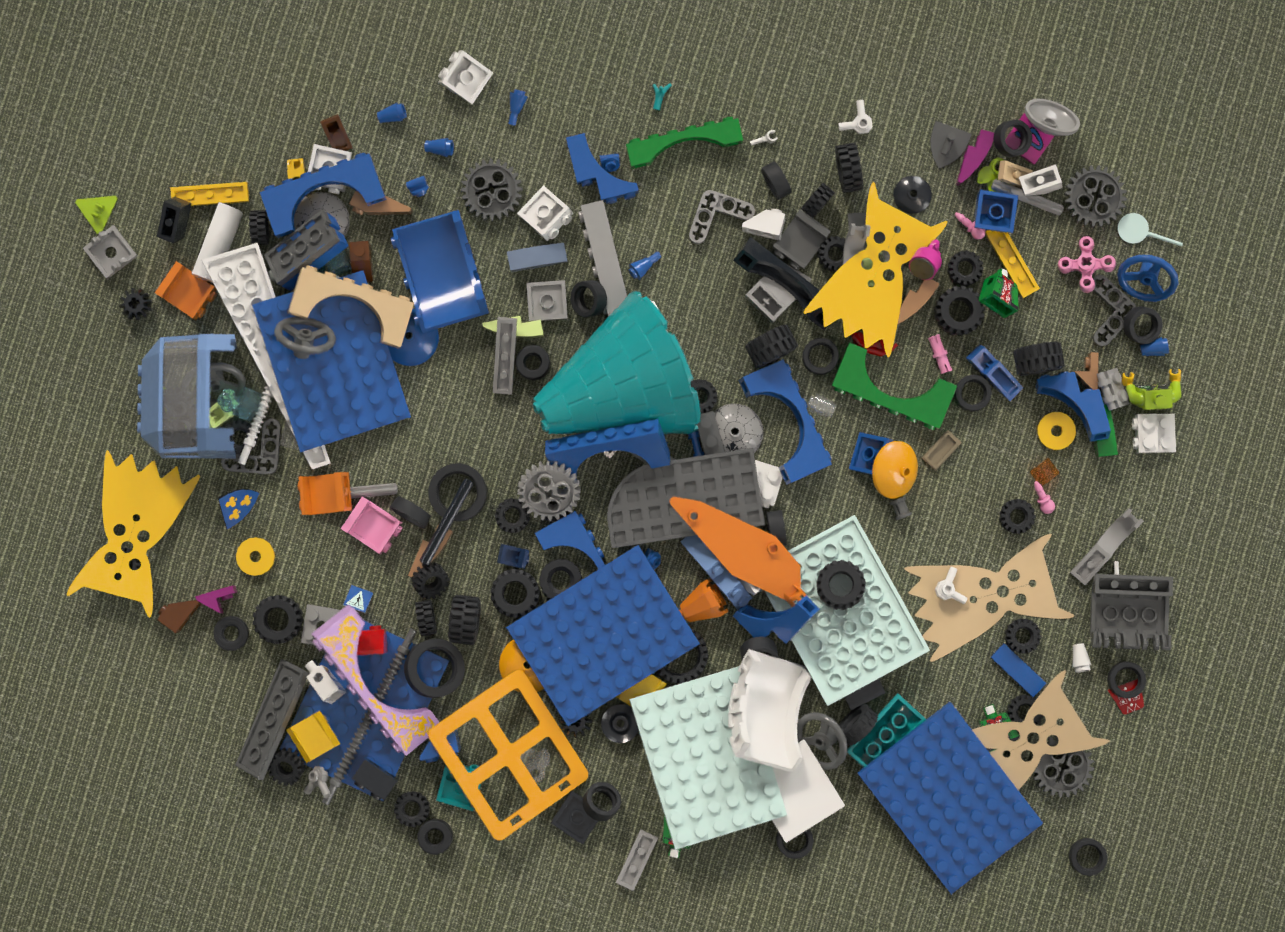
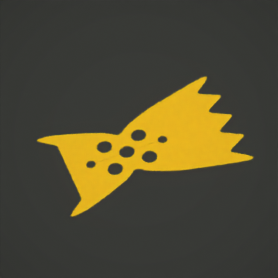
M873 182L868 194L866 225L871 226L869 237L866 239L867 248L854 255L835 272L806 307L804 314L821 307L823 309L824 327L841 318L843 320L845 338L863 329L865 348L882 339L886 355L889 357L894 344L902 303L903 277L901 266L911 260L917 249L927 247L943 231L947 221L932 227L879 200L877 189ZM895 226H899L901 228V231L899 233L894 232ZM876 232H882L885 235V241L882 244L874 241V234ZM903 243L906 245V254L898 255L895 248L897 244ZM885 250L890 254L888 262H881L878 255L881 251ZM864 258L872 260L873 266L871 269L866 270L862 268L861 262ZM886 269L894 272L895 276L892 281H886L883 278V272ZM869 280L874 281L875 285L873 287L868 286Z
M107 450L104 461L102 512L108 543L101 547L83 567L69 587L67 596L82 587L95 589L141 602L147 616L150 618L153 610V590L150 563L146 552L172 526L197 485L200 475L182 484L178 467L176 466L163 478H160L155 461H152L142 471L138 472L132 454L119 466H115L112 456ZM135 514L140 516L139 521L133 520ZM117 524L125 526L126 531L121 536L114 534L113 529ZM145 530L149 533L150 537L147 542H140L137 536L140 531ZM129 541L133 544V550L130 553H124L121 550L123 542ZM108 552H113L117 556V560L113 564L105 562L104 558ZM134 558L139 559L141 567L138 570H131L129 568L130 560ZM116 573L121 574L122 578L120 580H115L114 575Z

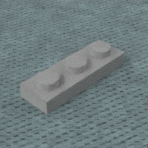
M640 829L616 883L634 891L657 842V836Z

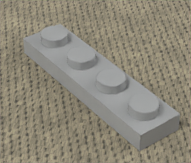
M497 318L493 393L510 395L513 393L517 318Z

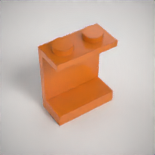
M176 261L155 293L194 320H197L205 314V307L208 302L211 303L217 296V289L207 281L195 277L192 271Z
M349 472L299 477L297 486L300 492L299 508L302 515L352 511Z

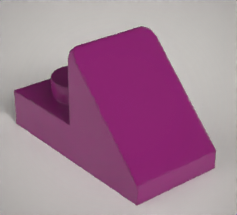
M236 585L195 596V598L218 613H223L219 598H222V601L234 598L233 594L238 592Z

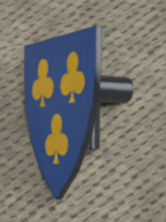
M239 489L219 496L218 502L226 529L236 525L250 512L258 498L259 492L251 489Z

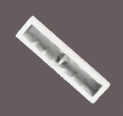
M221 202L218 203L192 271L195 277L213 283L201 260L229 252L243 215L241 211Z

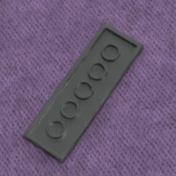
M281 659L237 759L236 767L257 779H264L309 672Z

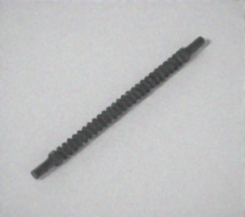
M410 628L402 645H399L397 648L396 658L392 659L391 667L387 668L388 673L384 674L386 677L382 678L383 683L379 684L381 687L377 688L378 693L374 694L378 701L385 700L384 695L388 694L387 690H390L389 685H393L392 680H395L394 676L398 675L397 670H400L399 666L403 665L402 660H405L404 656H407L410 651L409 647L417 633L416 630ZM368 708V712L364 713L365 718H362L363 722L359 723L360 728H357L358 732L354 733L355 738H352L353 742L349 743V748H346L347 753H344L345 757L341 758L342 763H339L340 767L336 768L337 773H334L335 776L329 781L330 786L328 789L331 796L322 800L327 805H329L337 788H340L342 785L341 780L345 779L343 775L347 774V769H350L349 764H352L351 760L355 759L354 754H357L356 750L360 749L359 744H362L361 740L365 739L364 735H367L366 730H369V725L373 724L371 722L372 719L369 717L371 712Z

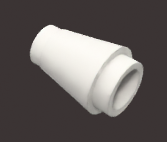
M1084 644L1073 645V668H1075V673L1090 671L1092 664Z

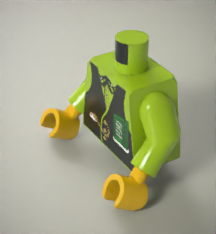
M1170 369L1169 380L1172 382L1171 384L1135 386L1133 384L1134 374L1130 372L1129 377H1126L1125 373H1123L1122 383L1126 386L1130 402L1144 410L1172 408V403L1179 401L1181 398L1180 369H1178L1177 374H1173L1172 369Z

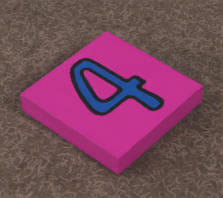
M1024 112L1019 120L1026 123L1030 128L1032 144L1029 150L1020 156L1035 165L1054 136L1038 130L1028 120ZM1013 128L1005 139L1007 146L1012 150L1017 149L1021 143L1020 133L1016 128Z

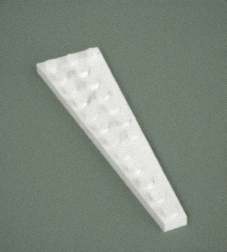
M258 243L201 260L293 433L252 304L275 298ZM325 445L303 452L311 469L330 464Z

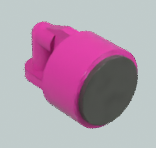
M937 239L932 240L928 247L917 249L909 262L910 271L919 279H932L941 267L940 242Z

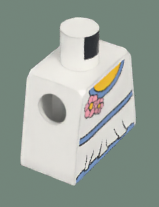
M311 660L306 664L305 667L310 672L307 679L323 701L333 704L346 693V690L327 667L319 666L315 660Z

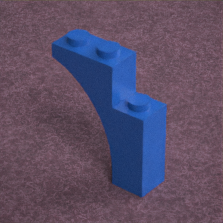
M585 133L566 137L577 185L582 184V187L593 184V181H596L600 198L606 204L615 203L618 198L622 197L624 199L636 197L635 194L639 193L637 183L623 181L606 172L591 154Z
M1065 371L1055 376L1044 375L1037 379L1035 386L1037 394L1057 398L1071 407L1082 420L1090 442L1109 438L1111 430L1100 389H1086L1080 392L1075 372L1069 373Z
M806 595L794 607L784 611H762L747 604L741 607L733 617L753 638L768 637L774 632L786 644L820 609Z

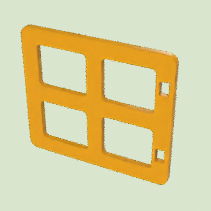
M521 670L511 672L428 731V739L495 840H503L588 778L587 769L528 677ZM517 688L536 716L539 724L514 743H510L490 713L489 706ZM474 717L497 750V754L471 773H468L446 737ZM545 737H549L570 769V773L542 792L521 761L520 756ZM504 766H507L528 798V803L500 822L479 791L478 785ZM567 780L570 786L561 791L558 786ZM519 815L522 820L512 826L510 820Z

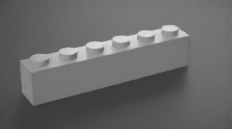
M601 200L581 205L582 211H579L578 214L580 222H585L586 229L583 230L585 241L590 242L591 248L587 250L590 260L594 259L595 266L592 267L594 277L599 278L600 284L606 291L607 305L603 313L604 315L608 314L609 317L614 309L618 308L627 297L604 202Z

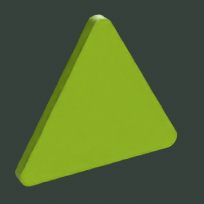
M116 196L77 199L75 203L98 234L104 230L118 198Z

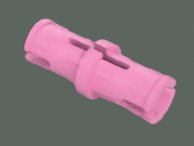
M940 334L928 338L934 353L932 356L934 359L936 358L940 373L944 374L952 371L946 355L948 352L944 350Z

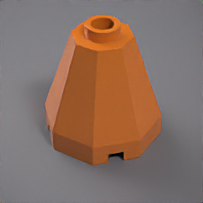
M711 578L701 582L680 604L681 609L679 611L688 622L716 618L729 612L728 608L724 610L723 606L727 605L718 586L716 584L711 585L710 582L713 581Z

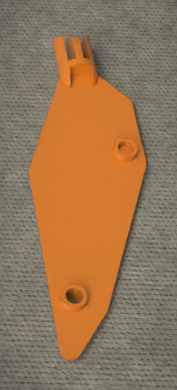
M672 497L670 499V505L731 575L786 600L791 607L796 605L794 601L798 603L801 600L800 596H806L805 592L801 589L800 564L774 535L701 501ZM693 512L696 513V518L694 520H692L690 517V515Z

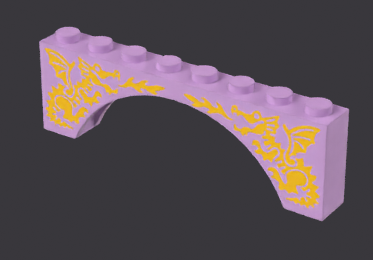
M347 605L311 634L315 639L312 642L319 650L323 649L326 653L324 658L330 665L334 664L337 670L335 672L341 680L346 679L349 683L347 685L349 691L353 695L357 694L359 696V704L365 710L369 709L371 712L369 717L375 724L379 723L382 729L380 731L387 739L391 738L393 741L391 745L397 753L402 752L407 756L428 738L429 729L438 724L439 721L426 707L413 710L393 708L381 703L369 692L361 678L357 663V645L365 623L355 609Z

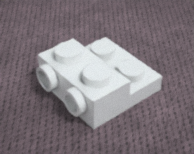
M459 50L458 53L455 51L449 58L451 63L448 68L444 67L439 73L438 77L440 80L438 82L469 104H473L493 72L463 50Z
M314 144L308 172L313 174L318 172V169L323 166H335L338 161L343 159L349 161L352 158V152ZM337 184L322 186L329 188L328 192L339 194L340 191L345 192L346 188L344 185Z
M542 186L517 214L548 241L550 238L554 239L558 235V229L563 224L567 225L570 223L573 212L545 186Z
M1175 414L1135 415V418L1132 419V429L1135 430L1136 438H1133V449H1136V453L1176 452Z
M755 460L762 507L769 508L770 505L774 506L783 477L779 467Z

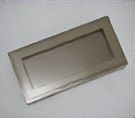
M947 430L922 456V459L936 471L962 442Z

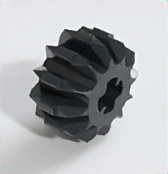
M131 288V294L125 291L124 293L127 297H120V300L124 302L119 305V308L124 309L122 314L128 315L130 320L134 316L136 320H140V314L146 318L147 314L145 311L152 310L147 305L153 303L152 300L148 299L149 293L143 294V289L141 288L138 291L135 288ZM135 300L140 302V304L136 306L137 308L132 306V304L135 303Z
M590 713L581 718L579 726H576V724L567 726L566 724L561 730L569 728L567 736H570L571 732L574 731V738L578 736L577 731H580V734L584 736L585 732L582 728L590 730V727L585 725V723H592L591 719H585ZM560 719L559 723H565L564 719Z

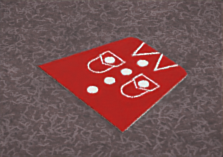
M1138 679L1122 684L1118 688L1126 692L1131 691L1137 686ZM1110 689L1108 690L1123 714H1128L1144 707L1142 692L1134 698L1127 699L1118 697Z

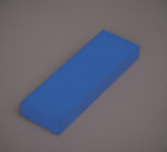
M1003 643L991 656L1032 697L1046 684L1006 644Z

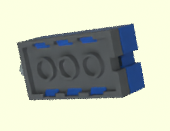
M320 210L264 254L271 269L268 272L269 279L291 291L296 286L302 267L311 266L320 269L349 245L344 235L338 232L340 227L336 218L324 210Z

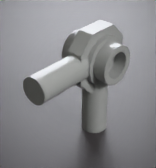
M315 766L309 773L310 782L305 787L304 792L309 795L317 786L320 788L323 797L328 798L331 796L326 785L328 773L323 767Z

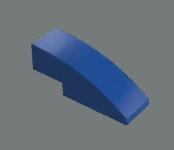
M978 345L966 357L975 369L1008 401H1011L1023 389L1021 384L1003 364L996 360L984 346Z

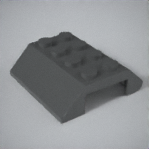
M1095 574L1090 606V638L1092 648H1101V645H1103V648H1108V637H1113L1116 649H1120L1122 643L1123 649H1140L1141 645L1142 650H1147V638H1152L1154 650H1159L1161 647V650L1170 651L1171 635H1168L1169 596H1173V577Z

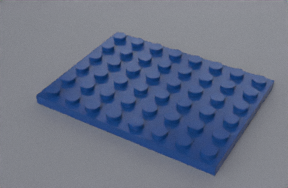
M364 271L338 278L341 280L343 278L352 279L355 281L354 284L362 286V283L368 284ZM293 292L252 304L300 452L411 417L388 345L380 343L381 328L379 321L366 304L346 296L329 297L318 302L312 308L308 318L316 319L329 326L336 336V342L334 347L327 352L311 354L307 359L295 357L293 350L284 347L274 334L276 324L281 320L297 317L287 314ZM304 324L290 325L298 331L301 329H308L311 332L319 330ZM282 330L283 335L288 340L294 342V337ZM327 335L315 339L313 346L324 345L328 341Z
M639 545L506 627L567 726L700 644Z
M363 620L365 624L362 630H370L369 626L375 625ZM386 631L388 652L357 655L361 678L374 697V694L378 693L377 688L381 687L379 684L383 683L382 678L386 677L384 674L388 673L387 668H390V663H393L392 659L396 658L397 648L405 640ZM411 643L409 649L411 650L416 644ZM427 650L420 656L417 663L419 678L428 686L438 687L450 660ZM323 656L319 666L327 667L346 690V693L333 704L323 701L310 684L290 727L321 711L322 715L327 718L330 728L336 734L340 745L308 763L305 761V765L313 769L315 766L323 767L327 771L328 776L334 777V773H337L336 768H339V763H342L341 758H344V753H347L346 748H349V743L353 742L352 738H355L354 733L358 732L357 728H360L359 723L363 722L362 718H365L364 713H367L368 710H365L359 704V696L357 694L353 695L347 688L349 683L346 679L341 680L335 672L337 670L334 664L330 665ZM402 660L403 665L399 666L400 670H397L398 675L394 676L395 680H392L393 685H389L390 690H387L388 694L384 695L385 700L382 699L381 702L390 707L405 710L428 708L432 698L419 695L409 686L404 674L405 660ZM371 721L373 724L369 725L370 729L366 730L367 735H364L365 739L361 740L362 744H359L360 749H357V754H354L355 759H352V764H349L350 769H347V774L343 775L345 779L341 780L343 783L370 795L371 791L366 788L364 790L360 789L354 784L355 781L352 779L364 759L368 758L393 776H396L405 757L402 752L397 753L391 745L393 743L391 738L387 739L380 731L382 729L379 723L375 724L373 721ZM287 732L280 750L286 748L287 751L289 748H292V752L294 753L297 750V755L299 756L301 753Z
M948 702L858 772L862 780L951 894L1043 824L951 702Z

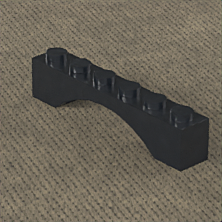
M752 237L740 248L733 260L747 272L765 276L784 287L800 303L804 310L820 291ZM821 307L806 313L808 318L821 329L825 330L827 328L824 327L823 309Z

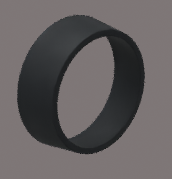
M398 496L389 506L400 517L420 528L426 529L431 515L416 504Z

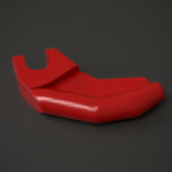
M861 332L851 334L854 343L865 348L864 334ZM882 339L866 348L869 354L880 357L886 355ZM896 343L893 345L892 351L898 346Z

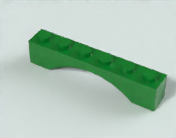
M726 117L719 123L709 121L704 123V126L696 128V125L685 127V130L680 132L670 130L666 132L667 135L663 136L653 134L645 140H640V138L632 139L626 144L631 169L650 165L664 150L681 142L693 140L707 141L726 148L743 144V136L739 119Z

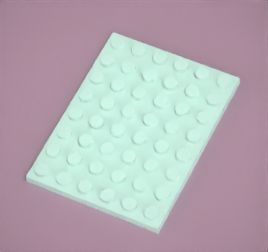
M855 515L788 550L800 564L801 589L820 609L791 641L827 706L930 651ZM835 560L853 562L852 564L857 565L859 570L863 572L866 582L865 592L861 600L854 607L847 608L846 610H835L832 607L826 606L820 600L817 593L816 584L820 571L825 565ZM844 574L833 576L829 583L831 592L836 596L848 595L853 586L851 579ZM765 591L776 612L792 608L786 600Z
M740 666L630 699L675 850L787 815L773 767L735 757L731 747L730 737L732 736V729L728 728V713L733 684L738 683L741 674L738 671Z

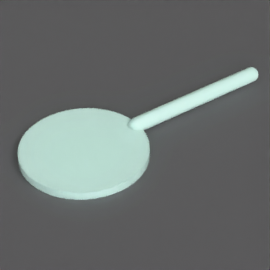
M1127 214L1118 223V234L1127 243H1139L1148 235L1178 246L1183 245L1181 242L1148 232V223L1140 214Z

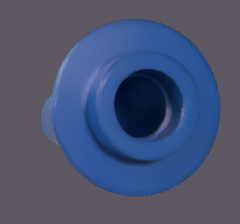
M514 89V93L510 92L511 114L508 124L516 126L518 113L521 112L528 96H525L524 91Z
M657 251L648 258L629 264L630 269H628V272L634 279L641 280L652 264L662 258L660 253Z

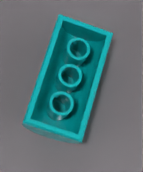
M898 693L877 715L878 721L871 732L860 742L849 746L847 749V753L863 767L867 766L926 720Z

